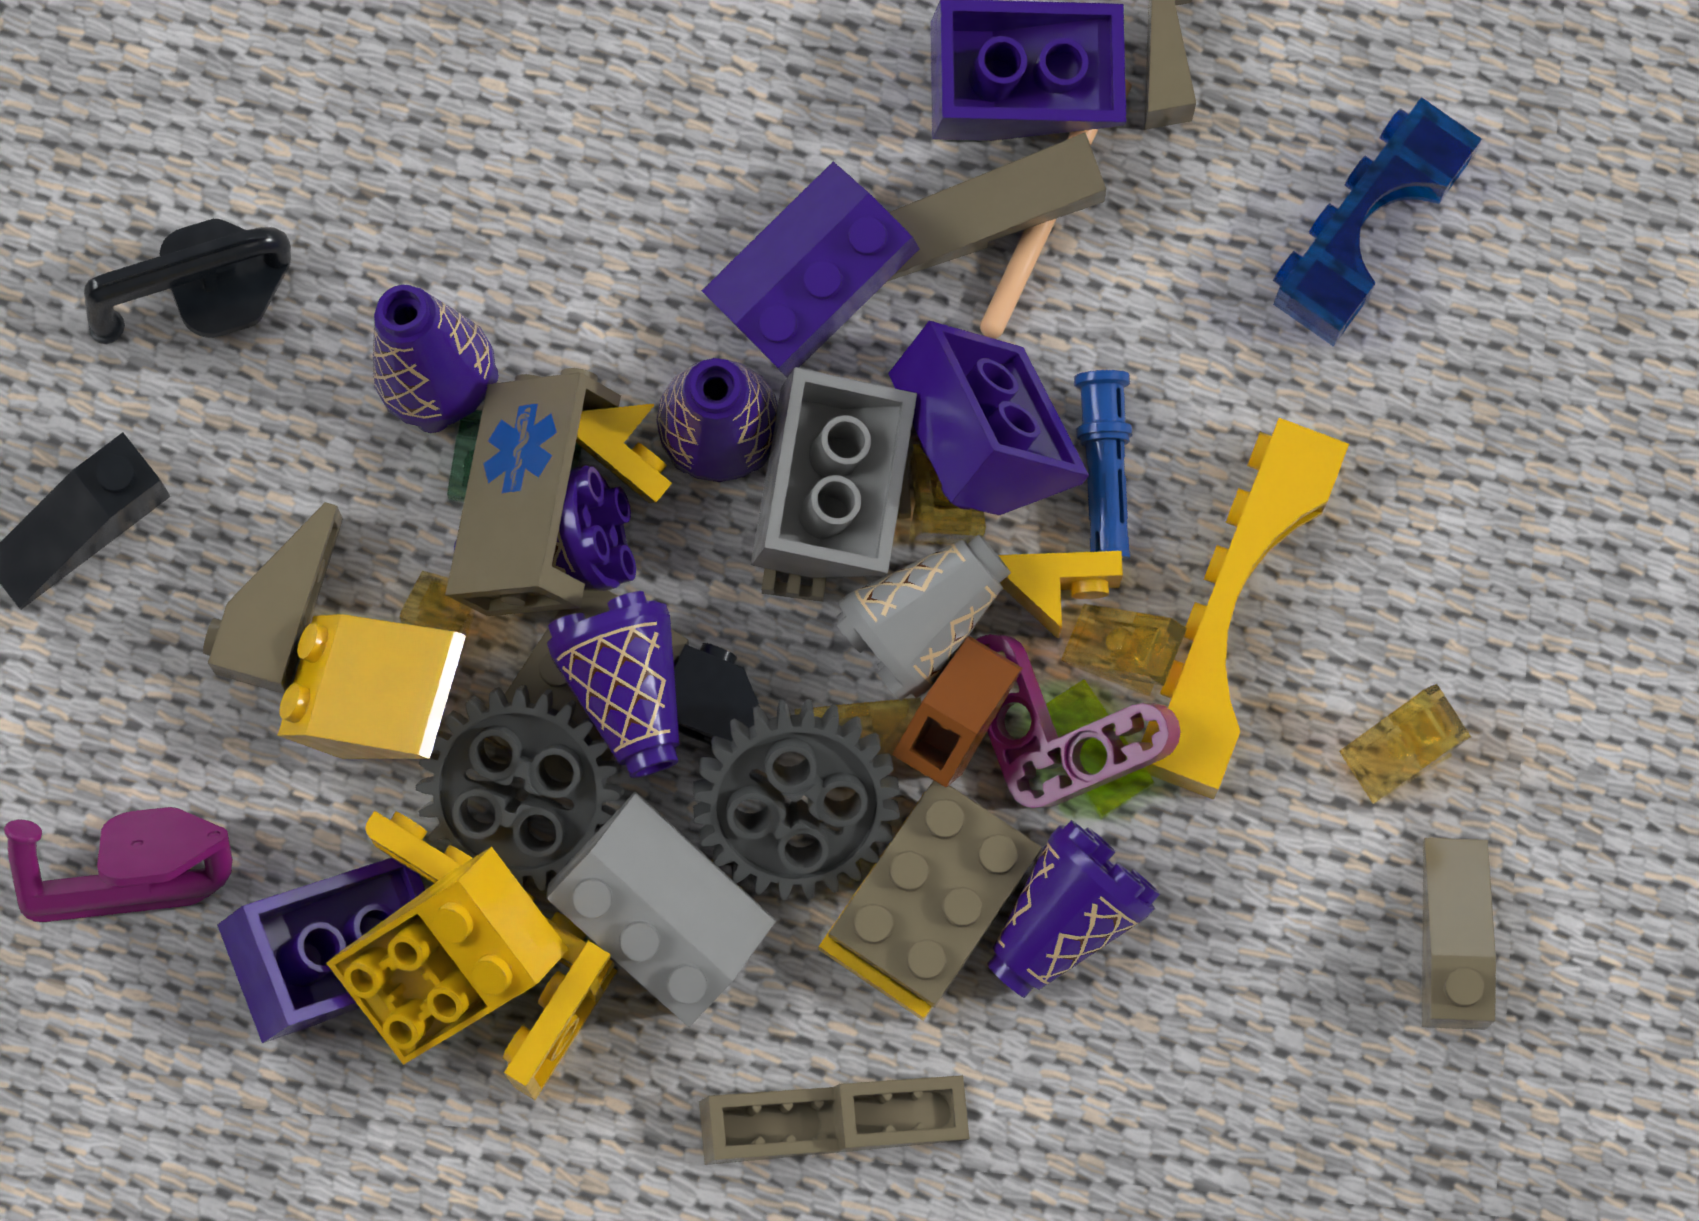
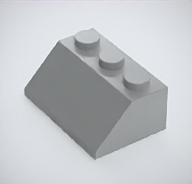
M797 367L793 369L780 390L751 561L752 566L810 578L887 575L917 393Z
M636 792L629 797L548 884L546 898L599 947L610 953L611 957L688 1027L734 981L776 922L765 909Z

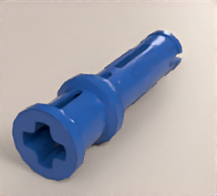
M1119 370L1082 372L1074 376V386L1081 390L1082 425L1076 428V434L1080 444L1086 447L1087 471L1089 474L1087 488L1091 537L1090 552L1122 551V560L1126 561L1130 559L1127 527L1128 511L1124 445L1130 442V437L1133 434L1131 424L1126 423L1124 388L1130 384V374Z

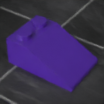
M1004 0L939 1L930 22L932 139L996 141L1119 127L1126 124L1124 4Z
M391 857L243 905L217 924L262 1043L315 1026L360 1008L326 963L425 891L419 874Z

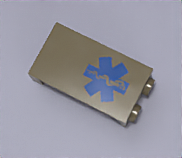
M565 368L561 371V375L540 377L531 374H520L515 377V381L488 384L446 596L486 616L581 607L585 584L552 567L581 413L587 410L619 407L621 395L600 384L596 374L579 368Z

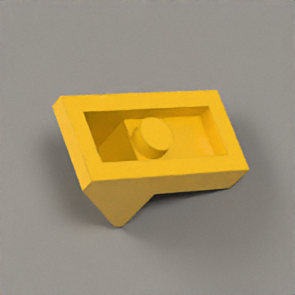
M655 404L582 411L576 444L648 503H657L672 484L661 474L667 465L639 442L633 449L624 444Z
M1122 551L998 555L1011 571V574L1000 582L1003 589L1056 638H1060L1062 630L1060 590H1071V597L1076 599L1103 598L1109 595V588L1120 587L1123 577Z

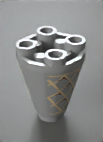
M978 534L968 544L964 540L956 542L847 594L838 602L842 612L837 616L839 622L836 625L859 653L870 647L880 659V662L877 664L880 670L877 674L900 701H903L910 694L919 699L930 690L966 637L970 635L1003 589L1000 582L1010 575L1011 571L983 537Z

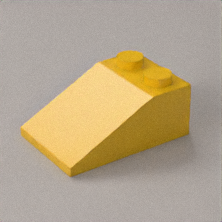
M344 614L313 616L311 624L305 628L298 643L297 653L300 662L294 682L286 689L280 703L279 714L282 721L277 736L341 759H430L465 635L454 631Z

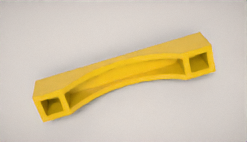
M1278 418L1272 435L1260 431L1247 464L1248 467L1258 470L1257 476L1250 492L1238 488L1225 522L1237 527L1229 549L1216 545L1203 579L1215 584L1207 606L1197 602L1194 603L1182 637L1193 641L1185 663L1172 660L1160 691V695L1171 698L1168 709L1173 711L1179 721L1181 731L1179 743L1173 753L1160 761L1146 766L1143 773L1214 800L1241 732L1231 704L1226 672L1228 629L1235 603L1247 579L1267 553L1295 529L1323 513L1347 452L1348 443L1282 418ZM1149 721L1141 742H1150L1153 745L1151 736L1159 731L1157 722Z

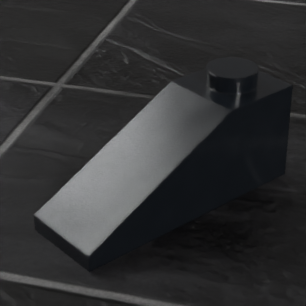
M123 432L74 468L0 542V584L20 610L171 497L161 479Z

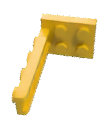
M374 810L365 826L368 837L377 849L433 884L472 859V857L452 845H448L444 853L423 841L427 831L397 811L389 820ZM526 892V893L529 895V897L532 899V901H534L535 898H534L532 895H530L528 892ZM556 912L551 920L546 919L569 949L558 962L570 970L567 975L557 971L552 976L538 1000V1004L544 1007L542 1014L531 1030L525 1026L520 1027L508 1044L502 1059L508 1062V1067L504 1074L514 1088L533 1100H536L618 972L613 968L615 966L614 962L609 959L611 954L589 940L587 943L583 941L587 935L569 918L559 912Z

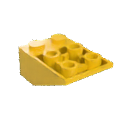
M491 846L441 878L336 954L326 964L404 1065L537 985L569 949Z

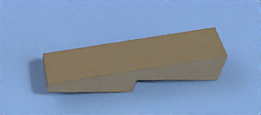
M1149 0L1144 130L1191 122L1193 119L1196 98L1176 5L1191 3L1192 0Z
M1086 132L890 211L889 213L913 236L920 250L888 281L988 248L989 241L1105 202L1106 186Z
M963 1075L844 1083L827 1088L711 1095L699 1101L704 1165L966 1141L970 1139Z

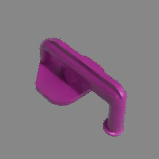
M175 807L130 811L108 820L101 829L97 862L98 875L42 881L37 857V842L42 837V829L38 824L22 819L12 820L4 827V834L8 838V859L18 907L27 919L34 922H51L191 906L211 896L223 887L232 873L233 859L228 831L223 827ZM204 860L205 868L189 870Z

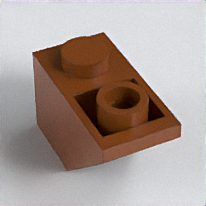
M966 637L921 702L892 755L942 786L948 787L965 771L1023 668L974 638Z

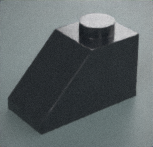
M702 643L700 650L685 644L674 669L679 733L712 746L714 736L724 738L730 742L733 741L730 726L732 719L735 718L748 728L754 725L753 708L756 706L760 707L744 668L735 664L737 660L736 655L709 643Z

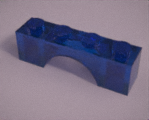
M1422 97L1410 113L1400 108L1394 114L1379 137L1387 143L1374 161L1366 155L1359 161L1344 184L1345 187L1351 190L1350 194L1339 208L1331 203L1324 208L1309 230V234L1316 238L1303 256L1293 251L1273 279V282L1280 286L1273 305L1333 347L1369 300L1376 284L1364 264L1360 251V230L1363 224L1380 208L1397 201L1412 199L1440 204L1474 158L1482 141L1479 136Z

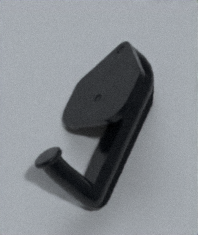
M210 219L175 230L164 239L159 257L113 270L88 280L84 288L90 335L100 344L114 343L121 337L125 328L124 319L119 312L114 310V306L167 289L171 290L185 326L199 336L215 338L255 326L261 321L290 267V241L283 231L274 227H258L246 230L222 219Z

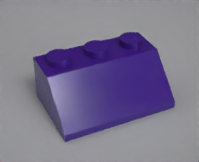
M833 161L701 291L788 378L795 367L799 368L920 248L913 236L867 190Z
M929 320L888 374L895 389L917 393L912 424L921 441V448L930 459L942 484L943 494L951 504L964 510L975 509L1000 516L1082 485L1088 478L1089 474L1024 347Z

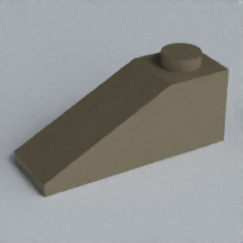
M324 502L226 604L222 620L212 619L206 633L203 654L210 656L208 664L215 675L282 694L291 685L299 659L297 653L298 643L303 631L311 622L343 521L337 505Z
M1424 838L1422 1027L1485 1030L1495 1022L1496 952L1488 840Z

